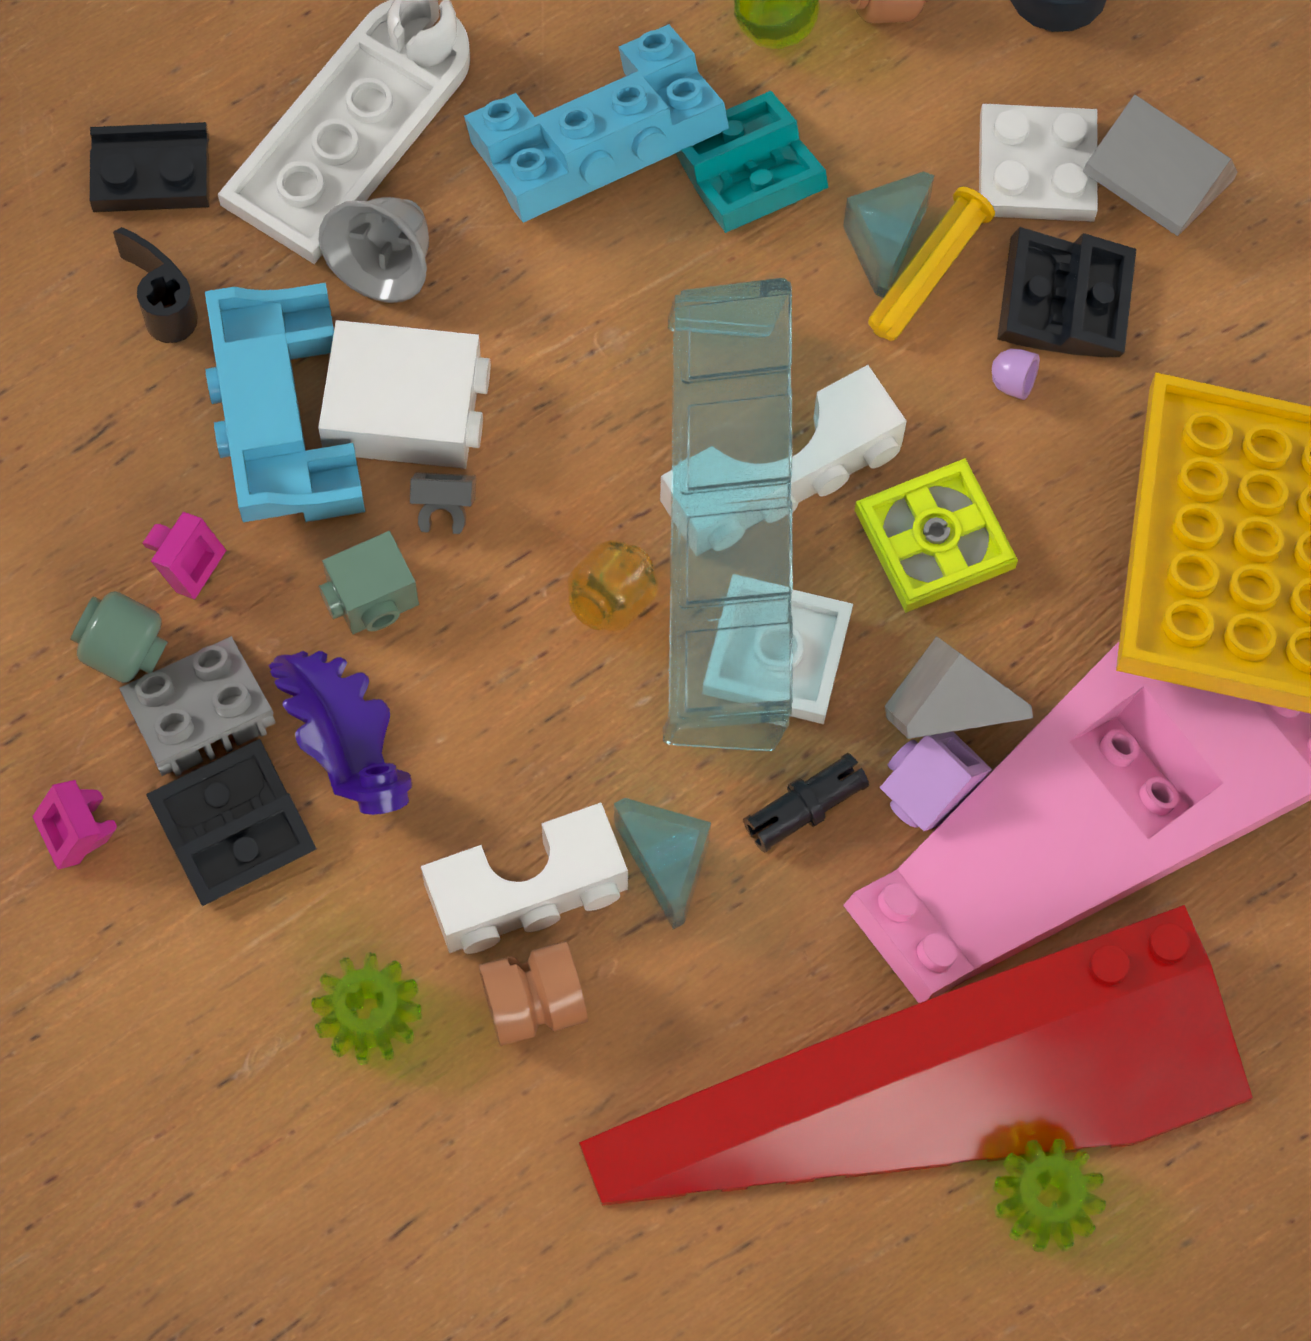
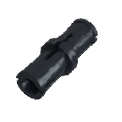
M846 753L841 756V759L805 782L798 778L788 784V792L753 815L743 818V823L750 837L758 833L759 839L754 842L757 847L765 853L772 846L804 825L809 824L812 827L824 821L826 811L858 791L869 787V781L864 770L860 768L854 772L853 767L858 764V761L850 753Z

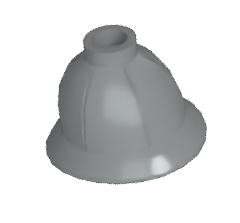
M381 197L369 201H346L335 206L324 216L319 228L318 237L321 253L329 268L347 286L363 296L388 303L404 302L413 298L421 291L426 279L427 266L425 257L429 248V234L423 211L415 202L394 197Z

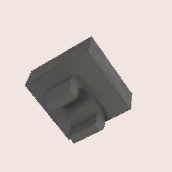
M416 472L411 478L410 504H425L418 515V525L421 532H429L431 530L432 512L437 509H445L453 517V534H460L466 524V512L463 506L471 507L475 501L476 475Z

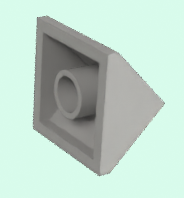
M1137 95L1132 97L1082 171L1176 236H1179L1234 181L1238 173L1231 158Z
M937 636L885 705L886 718L908 739L1033 718L1032 706Z

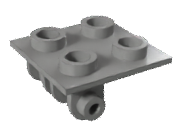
M232 636L211 646L204 647L190 656L155 672L148 673L140 679L119 688L161 776L174 772L177 777L182 774L181 772L202 763L203 759L198 750L202 747L210 761L215 759L216 756L210 744L219 739L228 753L233 750L228 735L232 734L238 746L255 737L266 735L265 728L276 723L272 708Z

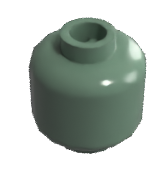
M116 591L109 592L102 600L94 596L91 598L70 640L78 643L77 657L80 662L121 683L134 679L140 669L147 673H152L168 641L158 637L162 626L160 614Z

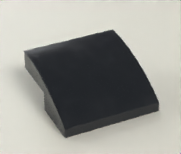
M1019 227L1010 238L997 340L1039 350L1080 356L1120 357L1125 353L1136 249L1083 233L1073 243Z
M260 739L146 794L202 907L317 850L290 794L286 792Z

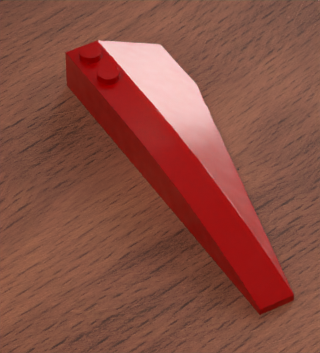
M1185 905L831 1037L579 1142V1146L603 1206L686 1196L687 1193L744 1190L748 1189V1186L786 1182V1185L813 1182L814 1179L844 1175L845 1178L929 1169L952 1166L953 1163L985 1159H987V1162L1013 1159L1014 1156L1051 1152V1155L1078 1152L1082 1148L1108 1145L1110 1148L1131 1146L1251 1101L1253 1097L1211 962Z

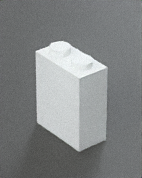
M336 320L318 427L322 448L353 443L355 455L358 458L466 469L469 447L479 448L482 436L483 412L474 411L477 393L487 394L490 379L491 361L490 358L481 357L479 335Z

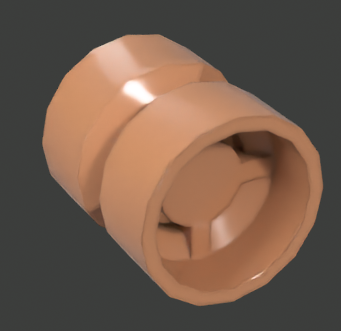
M566 941L531 950L528 962L523 964L514 956H509L479 965L486 1000L500 1046L535 1037L538 1025L544 1023L552 1031H557L588 1022L579 978Z

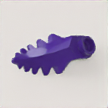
M301 651L294 655L284 654L275 657L274 662L268 665L271 669L272 677L279 678L274 681L275 685L281 691L293 696L285 699L282 705L290 715L306 723L295 732L298 746L327 771L334 794L358 801L359 810L363 814H384L406 806L409 803L407 791L412 788L411 775L408 772L396 769L394 764L384 762L382 750L390 719V709L381 699L366 701L363 699L369 684L368 676L365 673L358 672L341 678L347 665L346 659L336 657L329 663H326L327 654L323 651H317L308 656L307 652Z

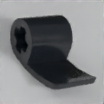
M123 227L115 230L113 234L120 257L148 272L137 287V299L148 333L156 340L164 343H177L185 340L194 332L198 319L187 278L172 260L156 246ZM171 304L170 307L164 308L165 305Z

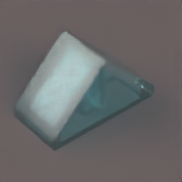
M923 171L847 198L843 227L877 296L884 298L895 281L929 206L935 175Z
M628 798L614 803V825L669 923L675 929L685 923L710 842L711 822Z

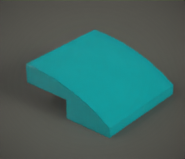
M772 91L727 109L726 115L729 129L676 153L697 193L725 233L829 188L826 169L800 140L797 120Z

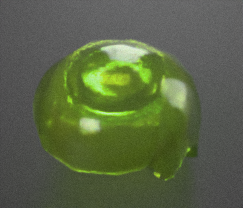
M734 0V17L742 33L759 47L778 50L798 44L806 38L814 28L820 11L819 0Z

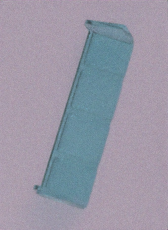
M785 278L682 290L680 295H675L668 316V329L673 331L669 712L668 719L663 728V742L666 744L773 751L789 725V717L792 714L791 281Z

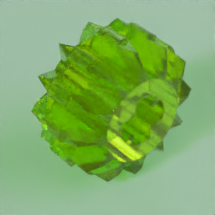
M367 953L364 958V969L355 970L353 961L349 957H343L340 960V966L344 977L339 979L332 974H323L320 978V983L328 995H320L312 999L311 1006L313 1012L324 1016L315 1025L316 1032L319 1038L334 1037L331 1049L337 1057H342L355 1045L358 1064L366 1065L370 1059V1049L379 1047L381 1056L385 1060H391L394 1058V1051L390 1040L395 1038L402 1043L410 1044L414 1039V1033L406 1022H414L422 1018L421 1005L410 1001L419 992L418 985L414 979L399 981L403 970L401 964L396 960L388 963L379 972L378 959L375 953ZM365 999H375L377 1008L371 1010L369 1019H360L357 1010L363 1008Z
M1062 1139L1054 1140L1048 1156L1045 1155L1042 1146L1037 1140H1031L1026 1144V1160L1019 1155L1010 1153L1003 1162L1010 1176H998L993 1183L994 1191L1009 1198L996 1206L994 1210L996 1217L1006 1219L1017 1216L1018 1221L1015 1222L1009 1232V1236L1017 1241L1022 1238L1027 1229L1035 1232L1032 1244L1033 1250L1036 1252H1043L1045 1250L1050 1234L1053 1235L1061 1251L1070 1250L1074 1245L1072 1231L1085 1238L1090 1237L1096 1227L1088 1215L1102 1214L1106 1207L1105 1200L1089 1193L1102 1185L1104 1182L1102 1174L1092 1172L1083 1175L1080 1170L1083 1169L1089 1159V1155L1083 1150L1076 1153L1072 1161L1063 1158L1066 1146L1065 1141ZM1052 1184L1060 1190L1061 1194L1057 1201L1054 1200L1048 1208L1041 1204L1037 1198L1041 1190H1046L1048 1185Z

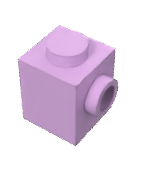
M954 732L924 736L919 743L914 739L910 740L892 757L888 767L893 772L879 788L892 800L890 802L891 809L903 822L914 828L920 827L923 831H927L940 826L990 774L992 769Z

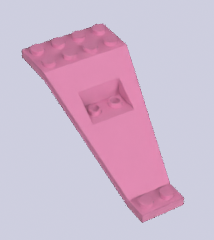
M1118 642L897 870L855 891L843 906L918 1003L937 997L969 978L1310 801L1311 714L1116 671Z

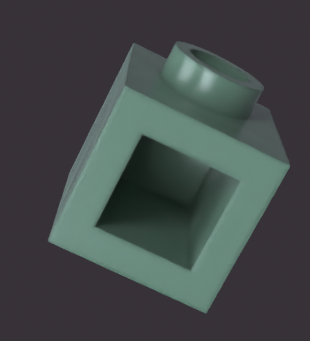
M390 531L322 560L327 582L318 586L321 596L333 620L343 616L352 635L364 629L377 631L386 628L399 618L400 613L419 605L416 581Z

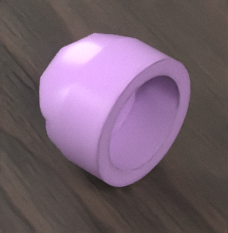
M1008 349L1001 352L994 359L991 370L992 379L997 389L1006 395L1025 400L1036 380L1040 362L1039 355L1022 349Z

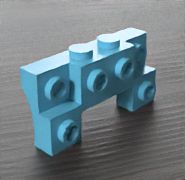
M670 24L657 30L646 32L641 37L618 47L626 77L537 117H534L516 93L503 99L492 101L485 107L464 116L471 144L492 171L511 208L523 223L729 129L724 101L700 75L694 52Z
M326 283L279 290L228 287L205 291L216 367L205 369L211 403H222L225 421L214 422L215 436L220 458L231 457L242 522L304 513L305 522L365 512L354 444L348 443L306 450L291 360L331 353L334 327Z

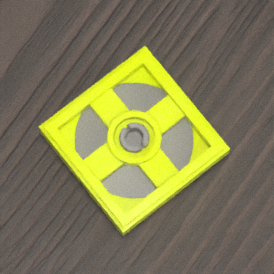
M966 458L856 501L855 512L905 613L1016 569L1018 559Z

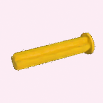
M968 187L956 189L953 194V205L870 315L868 324L874 330L873 333L878 337L893 341L900 336L981 224L989 223L994 218L995 210L982 194Z

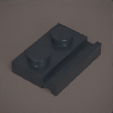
M206 122L90 127L89 201L93 212L209 207V131Z

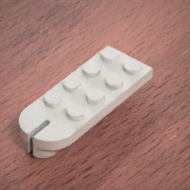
M389 0L375 7L218 193L220 206L315 264L322 255L318 237L319 228L324 216L335 206L346 201H366L464 81L470 66L469 39L463 24L456 17L451 1L443 0L438 6V0ZM439 10H440V20H439V22H438L435 26H433L434 23H435V22L438 20V18H439Z

